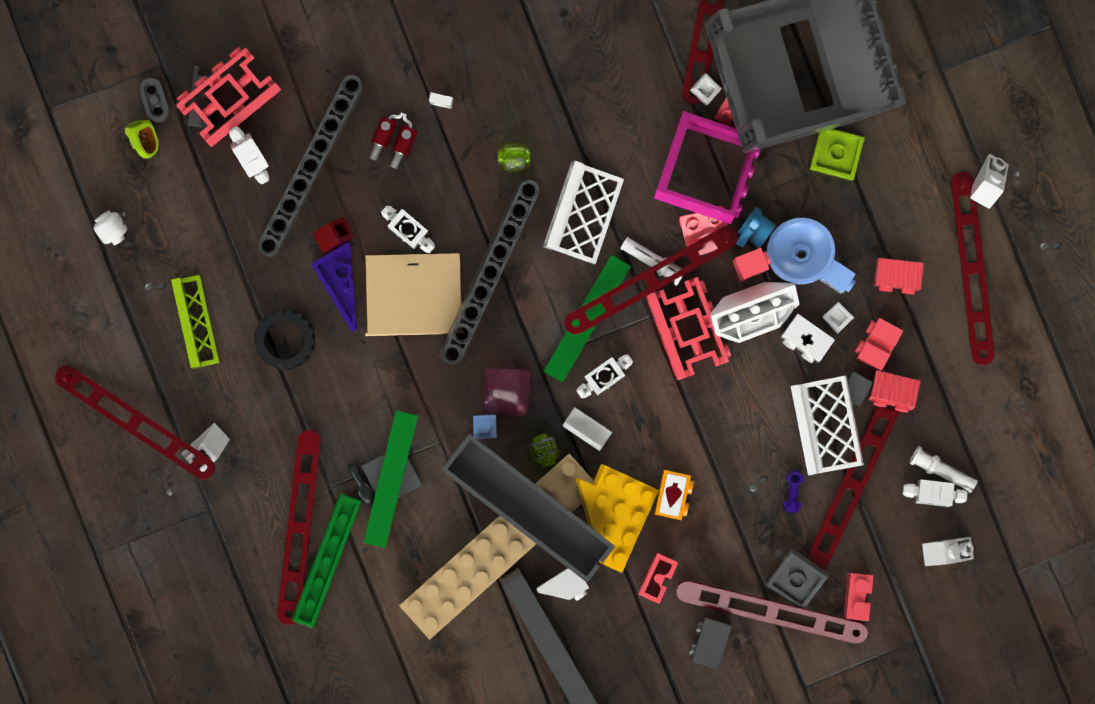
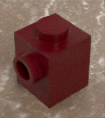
M344 217L327 223L313 233L323 253L340 247L354 237Z

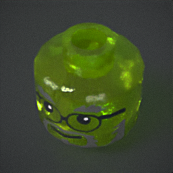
M523 142L504 143L503 150H498V164H503V169L506 172H522L526 169V166H530V148H526Z
M545 433L530 439L531 443L527 446L533 464H542L543 468L556 463L555 459L560 456V450L553 436H548Z

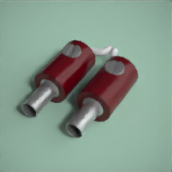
M406 114L391 115L389 118L381 117L371 141L375 145L369 157L370 159L377 161L382 147L387 148L397 124L391 119H399L403 116V120L409 127L402 125L392 148L395 155L390 167L398 169L402 157L408 156L418 132L412 129V123L407 120Z

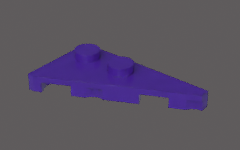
M347 242L311 265L353 332L357 330L351 245Z

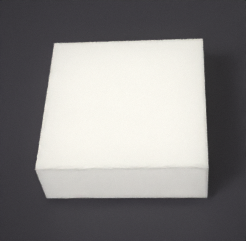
M705 73L690 91L703 104L708 105L722 88Z
M431 93L429 102L432 105L452 108L453 97Z
M837 302L822 319L838 334L854 317L840 302Z

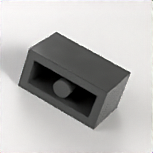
M704 617L703 621L699 620L695 631L699 635L696 643H691L688 655L692 656L691 661L718 670L732 626Z

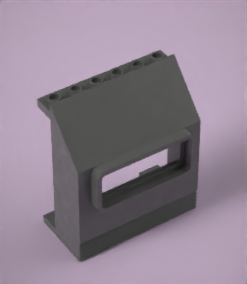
M768 0L728 11L727 8L718 10L705 23L743 154L849 125L906 104L905 93L898 78V69L892 58L891 46L885 35V26L880 18L876 0ZM807 20L833 103L832 106L810 112L804 111L780 31L782 26Z

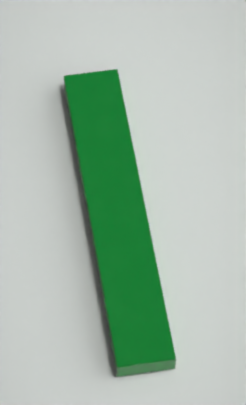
M611 255L582 306L619 286L631 266ZM600 303L586 311L585 314L589 321L602 315L605 309ZM574 320L572 322V325L574 327H577L580 324L578 320ZM596 325L578 335H573L567 331L543 372L563 383Z
M400 411L395 413L363 543L386 548L418 420L417 415Z
M339 493L292 616V621L314 628L362 502L361 500Z

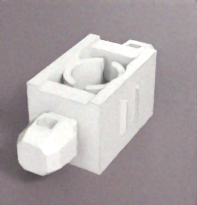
M238 126L230 129L229 135L233 141L230 146L249 178L254 175L260 184L269 181V175L265 169L269 165L250 133L245 135Z
M387 205L381 213L387 221H391L388 228L414 250L420 245V249L430 253L435 248V244L429 237L425 238L429 233L428 230L403 209L397 214L394 208ZM401 221L403 224L409 223L414 226V233L417 235L412 241L409 240L414 237L412 234L405 235L402 233L403 227L399 225Z
M628 354L618 358V362H615L613 357H611L586 375L584 378L588 383L586 385L583 383L576 391L581 399L591 395V391H594L598 396L623 378L625 374L622 369L626 370L633 363ZM609 364L618 377L614 379V374L612 373L609 382H599L600 385L604 386L600 389L591 376L596 374V380H598L600 371L611 370L605 367Z
M921 479L917 481V486L915 484L903 485L902 494L911 498L916 496L915 503L949 507L952 506L953 500L954 503L967 501L966 491L960 489L954 491L955 483Z

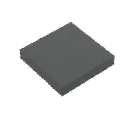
M385 454L362 465L375 493ZM409 458L398 498L423 486Z
M792 548L767 581L766 586L795 606L806 608L829 577V573Z

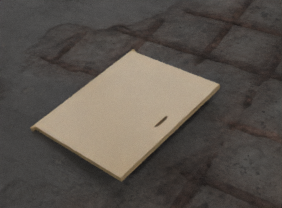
M460 253L365 256L368 332L365 333V336L448 334L461 306ZM462 327L456 330V334H464Z

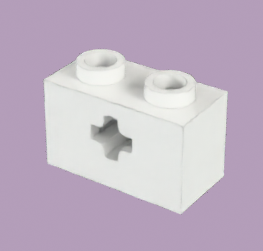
M799 314L795 315L781 335L785 346L793 351L797 348L803 353L801 357L810 363H813V361L820 362L835 341V339ZM809 335V341L812 342V344H806L804 346L802 344L803 339L801 338V336L805 337Z

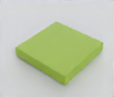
M837 129L820 132L809 170L853 181L865 137Z

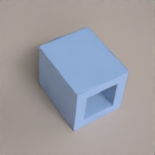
M834 260L829 271L819 280L842 294L844 291L849 292L856 282L853 280L856 274Z
M496 415L473 416L474 438H497Z

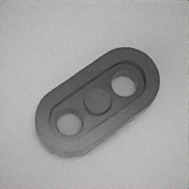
M155 78L145 79L140 85V94L146 114L155 123L164 122L169 117L170 110L163 86ZM152 86L155 87L156 92L149 94L148 89ZM157 108L162 109V114L159 116L155 115Z

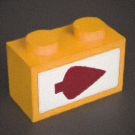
M663 470L654 511L655 515L682 520V516H687L689 503H685L687 494H692L694 481L690 480V475Z

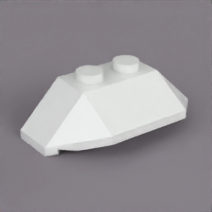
M763 282L723 297L710 313L715 334L740 343L780 328L791 315L794 308L796 309L799 305L795 284Z

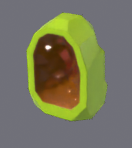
M142 119L125 126V134L128 136L132 148L145 159L153 157L158 150L159 141L150 120Z

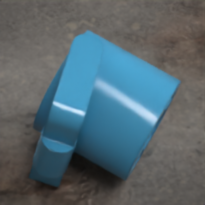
M755 207L737 232L738 240L736 244L743 247L747 241H750L760 248L776 224L762 215L761 209Z

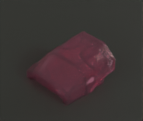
M485 368L483 414L528 417L530 371Z

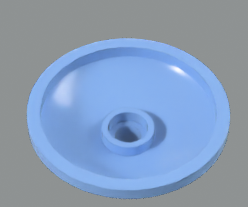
M795 218L782 223L774 230L768 241L767 254L771 261L770 266L781 279L794 284H808L817 281L829 271L835 258V245L830 232L821 223L808 218ZM804 252L806 256L799 258L798 254Z

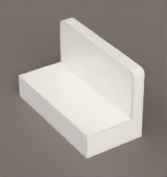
M575 407L562 425L598 451L602 449L612 433Z

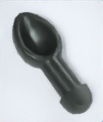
M351 464L348 467L349 475L351 474L357 485L358 497L365 504H373L375 492L372 486L364 481L359 471L360 468L356 464Z

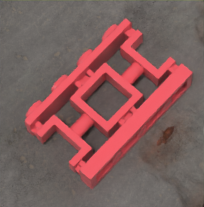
M240 47L229 54L231 59L225 64L222 61L211 69L213 71L211 76L208 78L205 76L201 77L194 83L196 86L194 90L190 93L186 90L176 98L179 101L176 106L183 115L194 109L207 126L199 134L210 147L214 146L229 133L230 129L238 126L281 90L270 76L259 82L246 65L254 59V56L246 47L242 50ZM242 56L245 57V60L239 66L246 74L238 81H235L229 73L223 78L219 76ZM228 80L242 97L225 111L212 96V93ZM253 81L258 89H261L266 84L269 86L246 106L243 105L249 97L242 88L249 82ZM207 85L211 87L204 93L211 101L204 109L200 110L195 102L191 103L188 107L184 105ZM216 110L224 118L233 113L234 116L209 135L208 132L215 126L207 118Z
M698 277L684 282L687 289L685 294L667 300L664 290H660L646 296L677 381L695 374L691 365L694 362L712 357L716 367L729 362L728 357L731 356L728 345L722 344L720 336H717L714 332L710 316L714 307L711 301L707 302L704 295L707 293L703 280L699 281ZM692 286H695L705 313L704 316H702L699 308L691 311L687 310L684 299L694 296ZM659 298H661L664 306L675 303L679 315L669 318L671 328L667 326L658 301ZM696 314L703 335L683 342L675 321ZM708 328L711 329L721 356L720 358L717 357L715 350L705 354L702 351L699 341L710 338ZM677 340L679 348L688 345L692 347L695 357L684 361L687 367L685 371L673 341Z

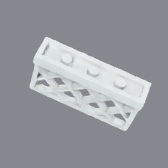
M578 161L571 162L543 247L596 264L624 179L583 165V163ZM584 171L593 173L597 182L586 187L582 180ZM608 179L617 182L614 192L606 194L602 182ZM581 184L583 189L578 191L579 186ZM598 185L603 197L592 201L588 189ZM584 192L589 204L578 208L575 202L576 195ZM605 199L609 208L607 213L600 216L594 204ZM591 206L596 218L585 223L580 211ZM577 213L582 225L571 230L568 223L569 216ZM598 220L602 228L601 232L592 237L587 225ZM584 227L589 239L578 244L573 232ZM570 234L575 246L568 250L559 247L562 237ZM590 241L594 247L592 258L584 256L580 246ZM577 248L579 253L573 252L572 250Z
M847 376L791 386L808 475L864 465ZM841 381L843 391L838 398L828 390L834 382ZM816 386L823 391L818 401L810 397L809 387ZM826 394L837 400L830 411L820 404ZM839 403L847 408V414L843 420L833 413ZM817 407L828 413L822 423L814 419L813 413ZM830 416L840 422L835 433L824 426ZM843 425L851 429L852 436L848 442L838 436ZM822 429L832 436L826 446L818 440V435ZM835 438L845 445L839 455L829 449ZM848 447L855 452L857 462L849 463L842 458ZM826 451L837 458L830 467L823 466L822 457ZM839 460H840L842 463H844V464H841V465H837V463L839 462Z

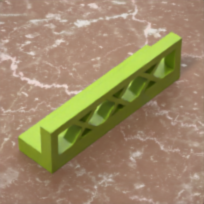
M201 276L171 279L190 367L195 369L220 363ZM197 282L198 290L194 297L185 292L184 283ZM198 295H200L201 302L196 300ZM187 297H189L190 299H192V300L190 301L189 305H188ZM194 301L200 304L203 309L199 319L190 314V308ZM203 317L205 318L206 324L201 322ZM192 319L197 321L194 326L192 323ZM199 323L205 326L208 331L203 341L197 338L194 332ZM208 339L210 340L211 346L206 343ZM197 341L202 343L199 348L197 345ZM205 345L212 350L214 359L201 362L199 353Z

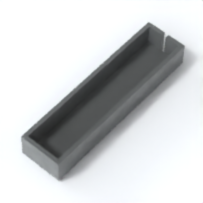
M468 434L441 469V471L587 583L600 567L596 563L598 559L603 563L615 548L611 542L471 434Z

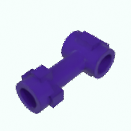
M792 470V472L786 475V480L790 485L788 501H784L783 505L785 512L798 513L799 508L801 509V503L797 502L798 486L803 482L804 477L801 476L798 470Z

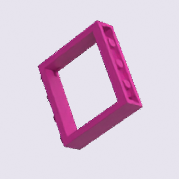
M683 111L654 199L731 224L734 217L739 218L743 206L739 204L741 197L745 198L749 185L745 183L747 177L752 178L755 169L752 161L753 158L758 159L760 149L747 153L729 210L668 190L667 187L687 129L741 146L735 128Z

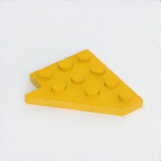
M601 464L592 484L577 477L575 482L588 525L615 546L605 561L602 563L599 560V562L622 573L659 490Z

